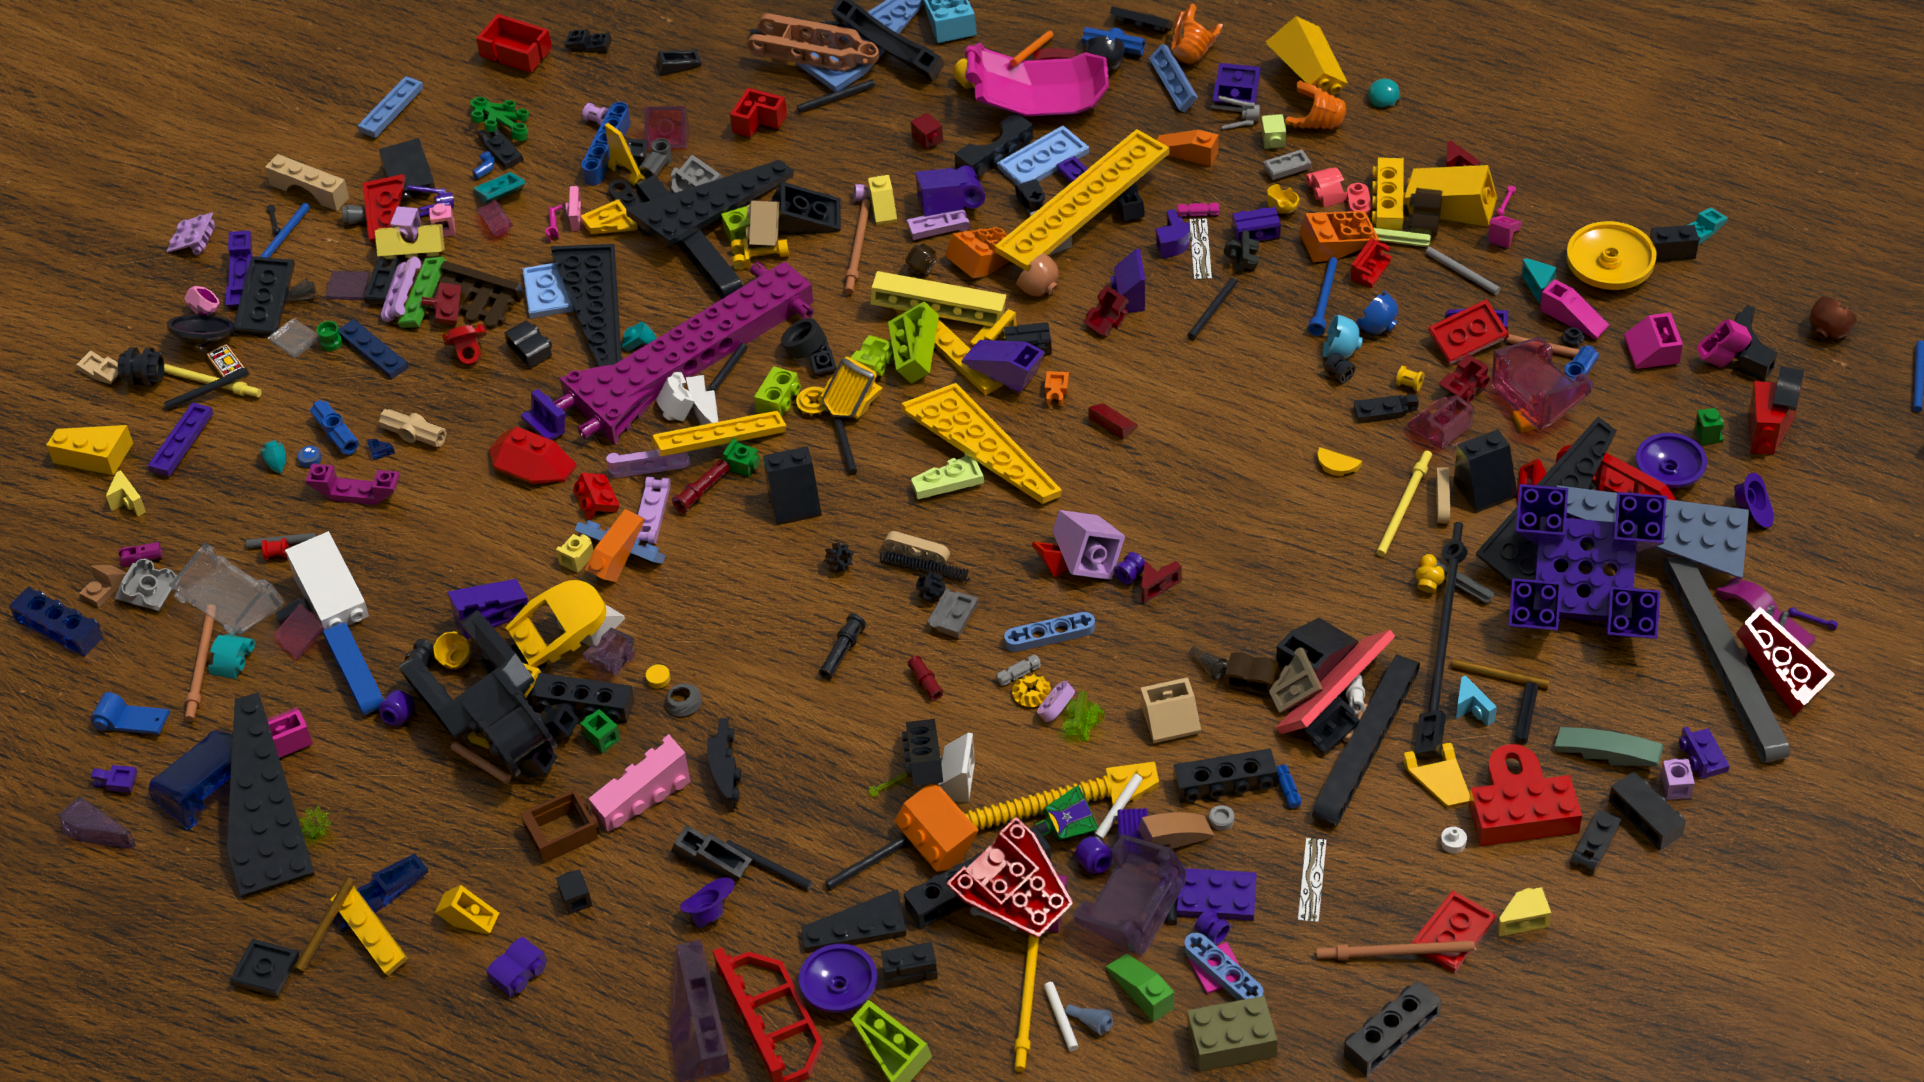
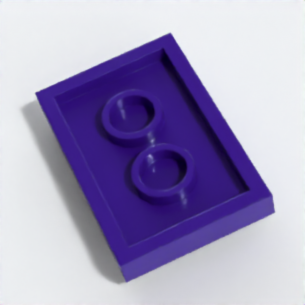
M1180 868L1177 916L1199 917L1204 911L1211 909L1217 914L1219 919L1254 921L1256 872Z

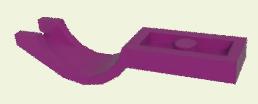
M1731 578L1729 584L1716 590V594L1726 601L1729 598L1739 599L1747 604L1754 613L1760 607L1766 612L1769 604L1775 606L1772 618L1778 623L1782 612L1778 610L1772 597L1759 585ZM1789 617L1787 618L1784 625L1785 630L1808 650L1815 644L1816 638Z

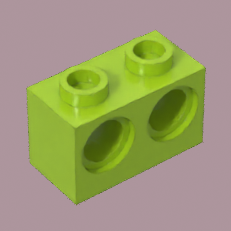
M747 206L721 214L723 229L730 242L736 239L743 241L746 238V228L750 227V218H747Z
M773 366L754 396L756 412L762 414L778 410L782 417L785 411L789 410L794 396H797L800 392L801 384L798 381V373Z

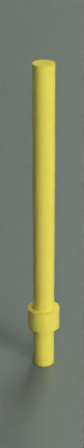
M165 364L164 373L205 384L220 379ZM241 381L221 387L242 396L247 394L259 398L262 393L261 389L247 386V383Z
M1430 451L1423 452L1420 461L1415 464L1412 470L1413 475L1376 551L1379 556H1385L1421 478H1424L1428 471L1427 465L1432 457Z

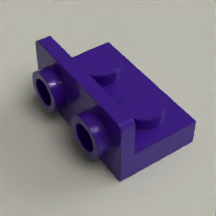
M1688 726L1682 728L1679 746L1688 755L1690 766L1693 771L1697 772L1700 779L1729 772L1730 765L1709 728L1692 733Z

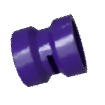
M1129 552L1124 557V561L1119 562L1114 567V574L1122 583L1129 585L1136 579L1137 574H1141L1144 571L1145 561L1139 554Z
M1207 909L1199 916L1194 928L1199 933L1206 934L1208 939L1217 945L1226 938L1231 929V924L1224 919L1220 920L1214 911Z

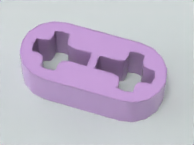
M1067 681L1059 683L1039 706L1037 713L1045 722L1052 721L1073 697L1075 690Z

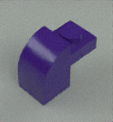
M1175 209L1167 211V226L1156 228V246L1161 259L1182 254L1190 244V223H1183L1182 217H1178Z

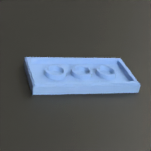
M1061 126L997 162V168L1015 184L1037 179L1039 182L1057 172L1056 164L1072 156L1079 159L1088 154L1089 147L1067 128Z

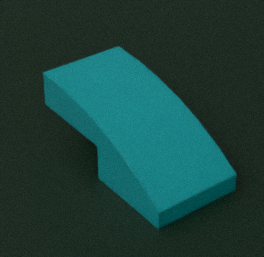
M1709 208L1698 213L1696 221L1688 225H1695L1699 244L1715 234L1727 222L1728 217L1713 208Z

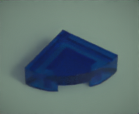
M378 439L367 440L373 460L395 454L391 443L378 441Z

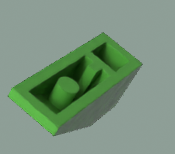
M1126 953L1106 966V970L1153 1022L1174 1009V991L1159 974Z

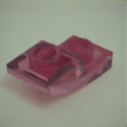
M496 200L477 209L480 217L494 236L503 235L513 227L510 219Z

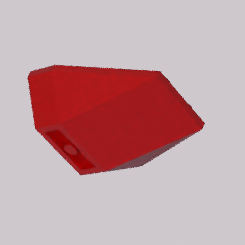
M1017 817L999 832L996 841L967 868L964 866L946 883L965 903L1036 938H1039L1073 905L1070 896L1035 834Z

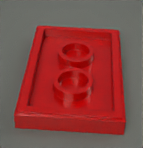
M1487 299L1428 327L1430 336L1449 366L1460 361L1467 353L1473 355L1509 337L1508 331Z
M1452 890L1411 944L1474 941L1475 948L1496 921L1497 915ZM1472 951L1428 953L1422 955L1456 973Z

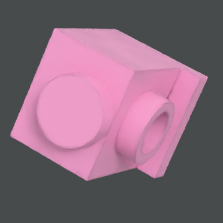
M440 203L430 208L431 225L449 224V227L443 228V237L454 236L455 219L451 205L445 206Z

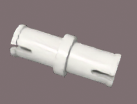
M1360 674L1346 689V697L1349 700V706L1355 711L1354 714H1360L1359 707L1361 712L1365 709L1363 700L1365 698V689L1362 686V676Z

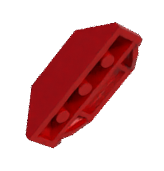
M517 426L501 434L489 448L494 469L531 484L554 481L565 482L577 467V464L555 441Z

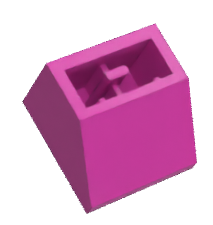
M1671 312L1648 315L1624 334L1635 369L1680 363L1683 343Z
M295 707L267 719L279 758L313 744L307 725L298 708Z

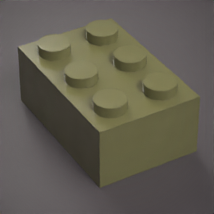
M1265 996L1187 1010V1029L1199 1072L1277 1057L1278 1040Z

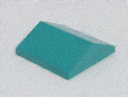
M509 172L476 186L473 190L481 202L487 205L521 190L525 185V181Z

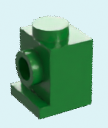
M1716 408L1697 410L1694 430L1700 445L1722 443L1724 440L1721 434V430L1724 429L1723 418L1719 417L1720 414Z
M734 438L723 453V460L729 465V471L748 477L760 464L758 449L740 444Z
M600 709L592 715H588L580 723L583 735L598 748L601 754L621 740L618 725Z

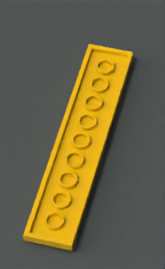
M1136 129L996 244L995 252L1028 272L1032 267L1029 264L1042 253L1050 254L1169 154V147Z

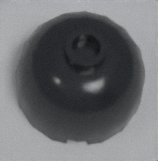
M1099 36L1087 40V45L1084 44L1083 53L1087 52L1105 57L1107 59L1108 73L1120 67L1124 59L1125 46L1118 38H1114V41L1108 40V36Z

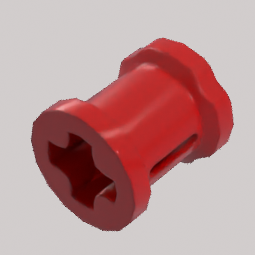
M286 537L279 541L268 542L267 540H262L264 560L280 556L287 558L285 550L289 546Z

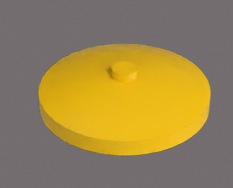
M1604 221L1589 224L1575 232L1569 240L1566 259L1570 270L1583 282L1601 289L1620 290L1634 287L1644 282L1651 275L1656 262V249L1651 239L1641 230L1625 223Z

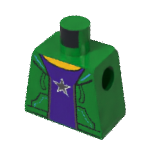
M1079 785L1047 805L1043 809L1046 819L1034 824L1042 836L1053 832L1057 842L1093 833L1099 829Z

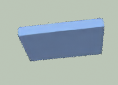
M555 263L522 268L530 319L573 312L572 304Z

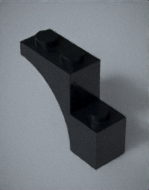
M1747 305L1742 312L1739 311L1734 319V322L1747 327L1752 337L1748 346L1738 352L1741 354L1739 357V362H1741L1740 372L1765 382L1775 368L1777 352L1766 347L1756 337L1752 329L1755 307Z

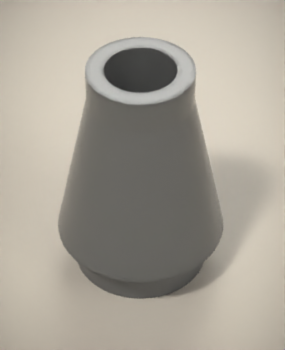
M348 204L342 207L343 224L348 223V225L367 221L365 207Z

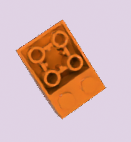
M1365 211L1305 213L1299 231L1313 262L1329 261L1332 257L1339 259L1364 248L1371 237L1379 242V238Z
M999 227L953 233L945 256L972 278L988 276L1010 262L995 252V245L1004 239L1007 234Z

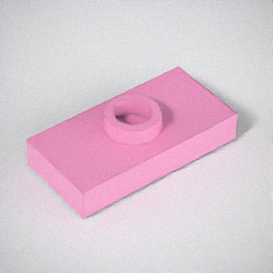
M570 186L569 203H566V214L569 215L572 231H579L581 198L579 187Z

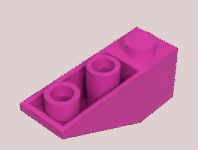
M1554 279L1542 291L1540 311L1571 327L1580 329L1584 334L1596 340L1609 327V324L1573 288Z

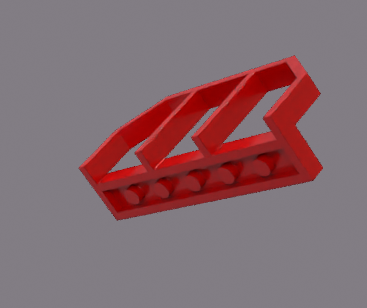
M1573 444L1563 446L1557 453L1556 463ZM1608 453L1605 454L1592 480V483L1596 485L1597 491L1667 496L1668 500H1676L1666 484Z
M722 947L713 950L716 972L718 976H721L734 1002L736 1013L740 1015L752 1039L755 1052H758L772 1082H802L809 1079L823 1050V1042L783 962L749 951L732 958L731 955L726 956ZM750 963L780 972L785 984L751 997L750 994L746 995L744 992L746 987L740 974L736 976L734 970ZM791 994L803 1020L765 1035L763 1031L766 1029L761 1015H755L753 1010ZM809 1030L815 1045L804 1069L783 1077L782 1071L786 1070L782 1057L780 1055L776 1056L773 1051L776 1049L775 1043Z

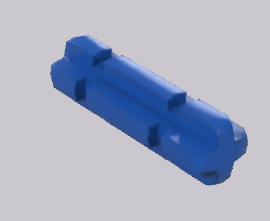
M1285 764L1277 766L1278 780H1280L1279 785L1284 797L1287 799L1288 806L1291 809L1299 808L1302 799L1299 793H1297L1298 790L1292 776L1289 774L1288 766Z

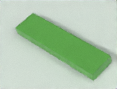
M444 257L425 258L404 307L405 313L400 316L398 325L401 328L420 326L428 307L421 305L422 296L432 298L442 274L440 267L446 261Z

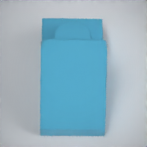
M1466 675L1461 677L1456 718L1458 719L1472 710L1478 720L1481 719L1489 726L1495 722L1497 706Z

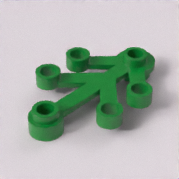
M476 97L470 101L472 122L481 123L483 122L484 114L487 113L489 115L488 120L484 122V129L486 131H496L497 120L511 129L512 139L524 141L528 138V128H526V125L514 123L510 120L527 121L529 119V111L526 109H518L517 113L514 112L516 110V102L506 100L504 104L491 103L484 97Z

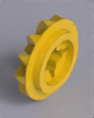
M809 387L802 390L796 398L797 408L801 409L803 414L809 413L810 416L814 413H818L821 416L822 411H828L820 398L824 388Z
M1034 673L1032 676L1027 677L1023 675L1022 679H1016L1015 685L1012 686V694L1015 701L1026 707L1040 706L1051 692L1050 683L1045 681L1044 676L1036 677ZM1036 686V691L1031 690L1027 692V687L1033 688Z

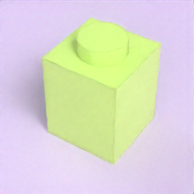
M1283 114L1262 116L1261 133L1264 149L1285 147L1286 129Z

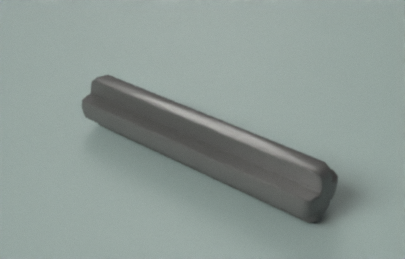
M1437 560L1436 566L1443 568L1446 580L1448 565ZM1457 571L1456 587L1485 604L1491 602L1494 596L1491 590Z

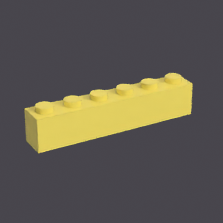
M877 271L872 285L870 304L908 311L925 301L939 317L993 327L1004 315L1006 295Z

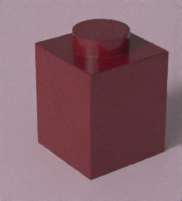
M928 112L911 121L912 138L926 150L943 141L942 125Z

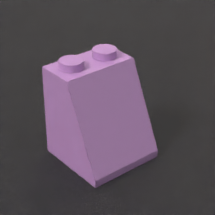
M1059 510L1052 532L1070 573L1073 575L1112 579L1113 569L1117 564L1125 535L1098 515Z

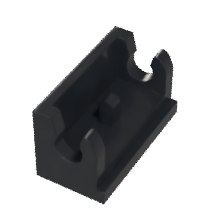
M1337 696L1308 727L1302 729L1307 741L1325 755L1354 730L1360 720L1353 715L1355 711Z

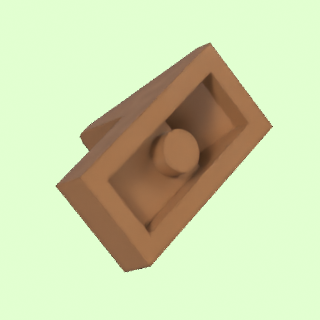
M92 565L91 569L95 578L79 593L81 599L99 608L119 588L126 572L112 565Z

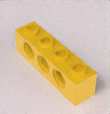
M1378 158L1377 166H1373V179H1377V181H1373L1372 194H1376L1372 198V209H1376V211H1372V224H1376V228L1402 231L1404 158Z

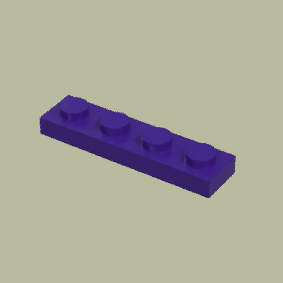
M191 403L148 464L150 472L165 476L172 474L214 414L212 407Z

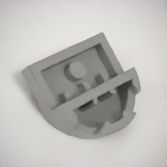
M691 155L680 170L676 167L671 173V188L676 193L723 177L701 160Z

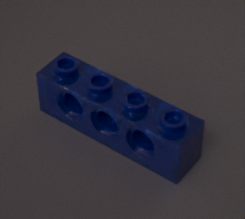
M27 587L9 605L16 621L83 657L103 639L100 624L95 619L87 618L78 610L64 606L62 602L47 597L40 590L35 591Z

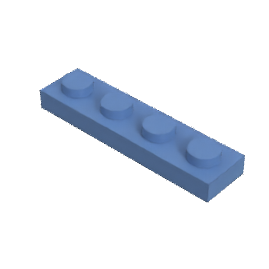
M1162 43L1149 59L1178 109L1185 113L1198 97L1170 49Z
M405 76L358 125L359 132L376 138L423 89L422 82Z
M587 520V523L577 522L575 531L601 541L610 528H607L606 531L599 529L600 524ZM636 539L630 553L652 562L663 564L666 555L659 553L658 547L647 543L645 547L639 545L640 540Z

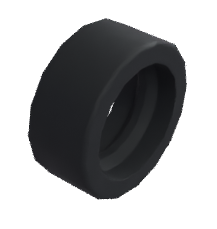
M802 319L791 325L783 333L781 344L791 358H805L818 350L823 344L825 333L814 319Z

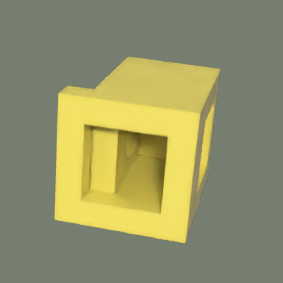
M573 534L562 547L558 546L556 549L559 564L577 573L586 565L594 551L591 539L583 534L580 537Z

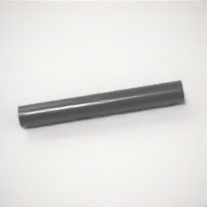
M316 533L248 539L246 540L247 549L262 547V540H267L268 542L279 541L285 537L288 540V545L299 544L317 535Z

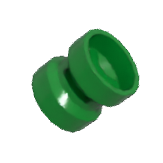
M325 321L318 325L317 335L320 339L321 348L328 352L338 350L342 345V338L339 334L337 323Z

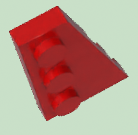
M404 174L363 183L368 235L371 243L376 242L375 230L391 228L390 223L396 208L400 205L406 179Z

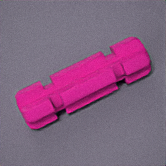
M1192 203L1189 206L1178 204L1177 215L1179 217H1187V214H1190V216H1207V214L1217 216L1219 215V204Z

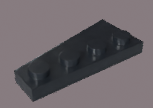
M898 889L801 927L805 954L815 952L822 947L832 944L858 945L907 936Z

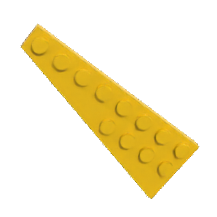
M957 383L901 404V411L1041 504L1061 497L1062 489Z

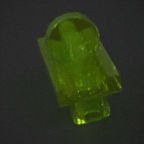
M1080 691L1078 699L1070 700L1067 703V712L1070 717L1075 716V718L1066 719L1063 724L1067 735H1078L1081 741H1088L1091 726H1096V723L1102 722L1105 717V712L1099 708V704L1092 703L1087 699L1088 693L1086 691Z

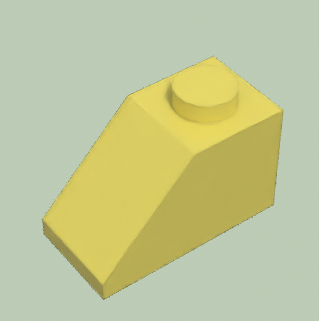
M889 175L868 178L870 200L876 225L897 222Z
M1542 887L1536 889L1527 888L1515 894L1499 918V936L1549 927L1551 910Z

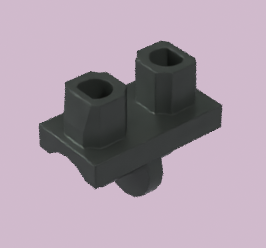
M1242 231V239L1240 241L1231 240L1224 245V254L1232 260L1235 259V273L1242 274L1244 268L1255 270L1259 263V256H1255L1258 251L1259 241L1249 239L1248 231Z

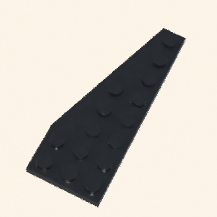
M259 692L237 698L234 702L227 851L242 898L315 875Z

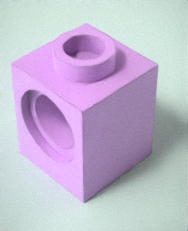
M396 208L390 226L391 228L400 227V235L403 240L415 241L418 227L421 225L418 208Z
M1689 759L1663 761L1661 780L1666 800L1692 798L1694 779Z

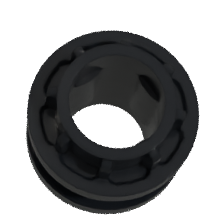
M129 347L127 351L119 355V377L122 381H127L130 386L138 385L140 380L143 381L145 386H153L155 382H159L164 376L165 364L163 355L160 352H156L152 347H146L143 353H140L137 347Z

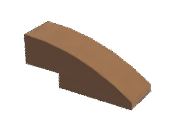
M1175 812L1142 817L1138 827L1148 849L1167 845L1168 849L1214 837L1204 815L1195 813Z

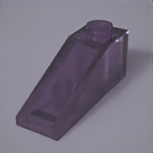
M80 796L58 815L62 824L60 828L63 833L68 837H75L80 842L133 849L136 846L128 829Z

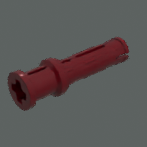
M720 459L697 481L687 484L681 494L675 495L672 498L674 507L681 513L688 512L689 507L694 502H699L703 497V493L730 470L727 462H723Z

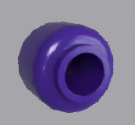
M400 690L390 692L379 705L382 720L393 726L403 725L415 711V704L411 696Z
M1088 837L1078 844L1075 850V859L1090 874H1098L1109 868L1112 860V851L1099 838Z

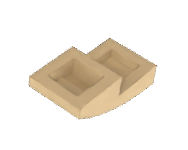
M92 351L76 364L77 370L104 383L111 384L119 377L118 362L108 356L104 359Z

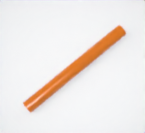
M1047 31L1011 59L1010 65L1016 67L1052 39L1054 37L1053 32Z

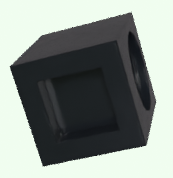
M580 869L556 877L559 892L568 915L592 907L590 893Z

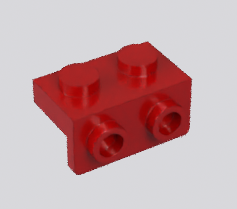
M580 474L577 482L574 484L573 491L586 519L592 520L596 511L617 512L620 505L606 474Z

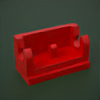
M1371 237L1351 264L1350 280L1373 288L1392 261V256L1381 251L1388 252L1390 247L1375 241Z

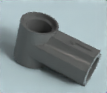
M658 138L652 142L651 152L639 167L640 174L645 179L653 175L657 176L663 166L669 165L672 162L670 142L667 139Z

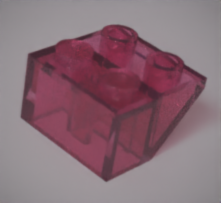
M1457 395L1440 398L1410 420L1407 426L1442 450L1472 426L1474 406Z

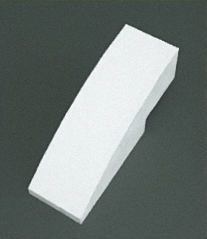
M704 375L686 377L688 391L691 392L695 401L692 409L701 425L718 422L714 390L706 391Z

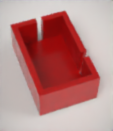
M497 14L476 37L480 57L492 61L498 59V62L530 73L541 62L540 59H544L552 49L548 29Z

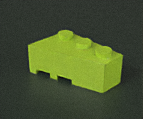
M925 301L888 322L896 370L911 384L930 374L939 315Z
M870 1000L851 1019L858 1035L888 1082H910L932 1058L926 1042Z

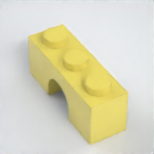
M442 224L419 226L418 239L415 243H407L402 239L400 227L375 230L377 256H384L386 259L397 258V255L405 254V258L418 257V253H426V256H438L439 252L445 250Z

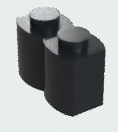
M526 320L504 332L507 345L528 368L552 356L551 341L548 337H543L535 324H531Z

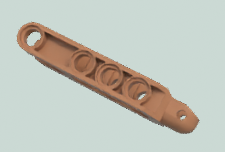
M770 13L763 14L758 22V29L766 36L754 34L750 36L747 42L748 50L755 55L842 72L856 67L857 64H875L879 58V51L876 45L872 42L862 41L854 29ZM765 22L771 23L773 27L767 26ZM802 29H807L811 34H806ZM822 33H827L830 38L824 37ZM840 36L848 38L849 42L842 40ZM754 41L759 42L762 47L757 46ZM797 49L800 54H796L793 50ZM811 52L818 54L820 58L814 57ZM830 56L836 57L839 61L832 60Z

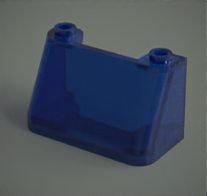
M222 729L210 732L207 737L158 776L152 778L149 783L148 789L151 799L188 830L198 823L195 815L198 809L202 811L205 808L203 800L231 778L233 734Z

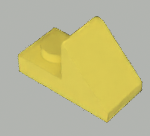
M121 470L116 472L106 495L110 509L115 510L126 505L128 510L133 509L137 516L146 513L139 494Z

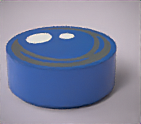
M306 446L298 452L299 463L303 467L310 468L312 464H319L322 460L320 450L315 446Z

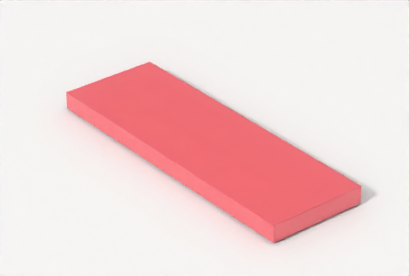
M1387 630L1363 638L1320 682L1323 690L1298 704L1275 727L1278 732L1285 734L1308 727L1394 639L1395 635L1393 632Z

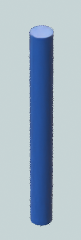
M302 204L259 257L270 258L309 211L310 206L308 204Z
M1922 340L1916 342L1913 411L1921 412L1923 409L1924 341Z

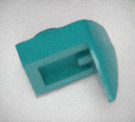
M641 321L625 330L622 348L629 352L642 343L649 344L657 339L653 330Z
M276 440L264 443V447L260 448L262 458L273 471L279 474L282 473L286 465V452L282 442L277 443Z

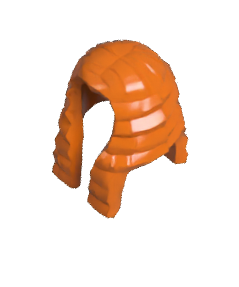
M1190 4L1186 7V11L1180 12L1174 21V41L1171 43V50L1176 60L1184 64H1193L1201 60L1216 38L1219 37L1222 29V24H1217L1208 31L1201 24L1195 22V4ZM1182 24L1184 26V38H1181L1180 35Z
M1302 81L1297 82V92L1313 98L1314 104L1306 117L1293 118L1287 116L1285 124L1288 126L1292 125L1294 128L1317 129L1321 127L1322 129L1331 130L1343 123L1346 116L1344 100L1323 92L1321 88H1317L1315 85L1303 83Z

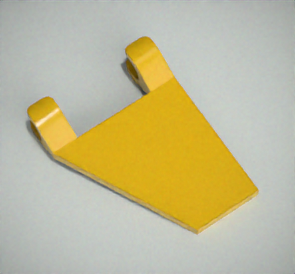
M607 123L605 124L610 152L608 167L615 172L616 165L620 167L625 166L632 172L629 181L635 186L638 180L642 181L645 177L640 174L622 133Z
M1452 743L1442 744L1441 756L1444 761L1420 767L1417 765L1413 751L1404 753L1403 764L1406 770L1447 808L1469 803L1470 794L1457 763Z

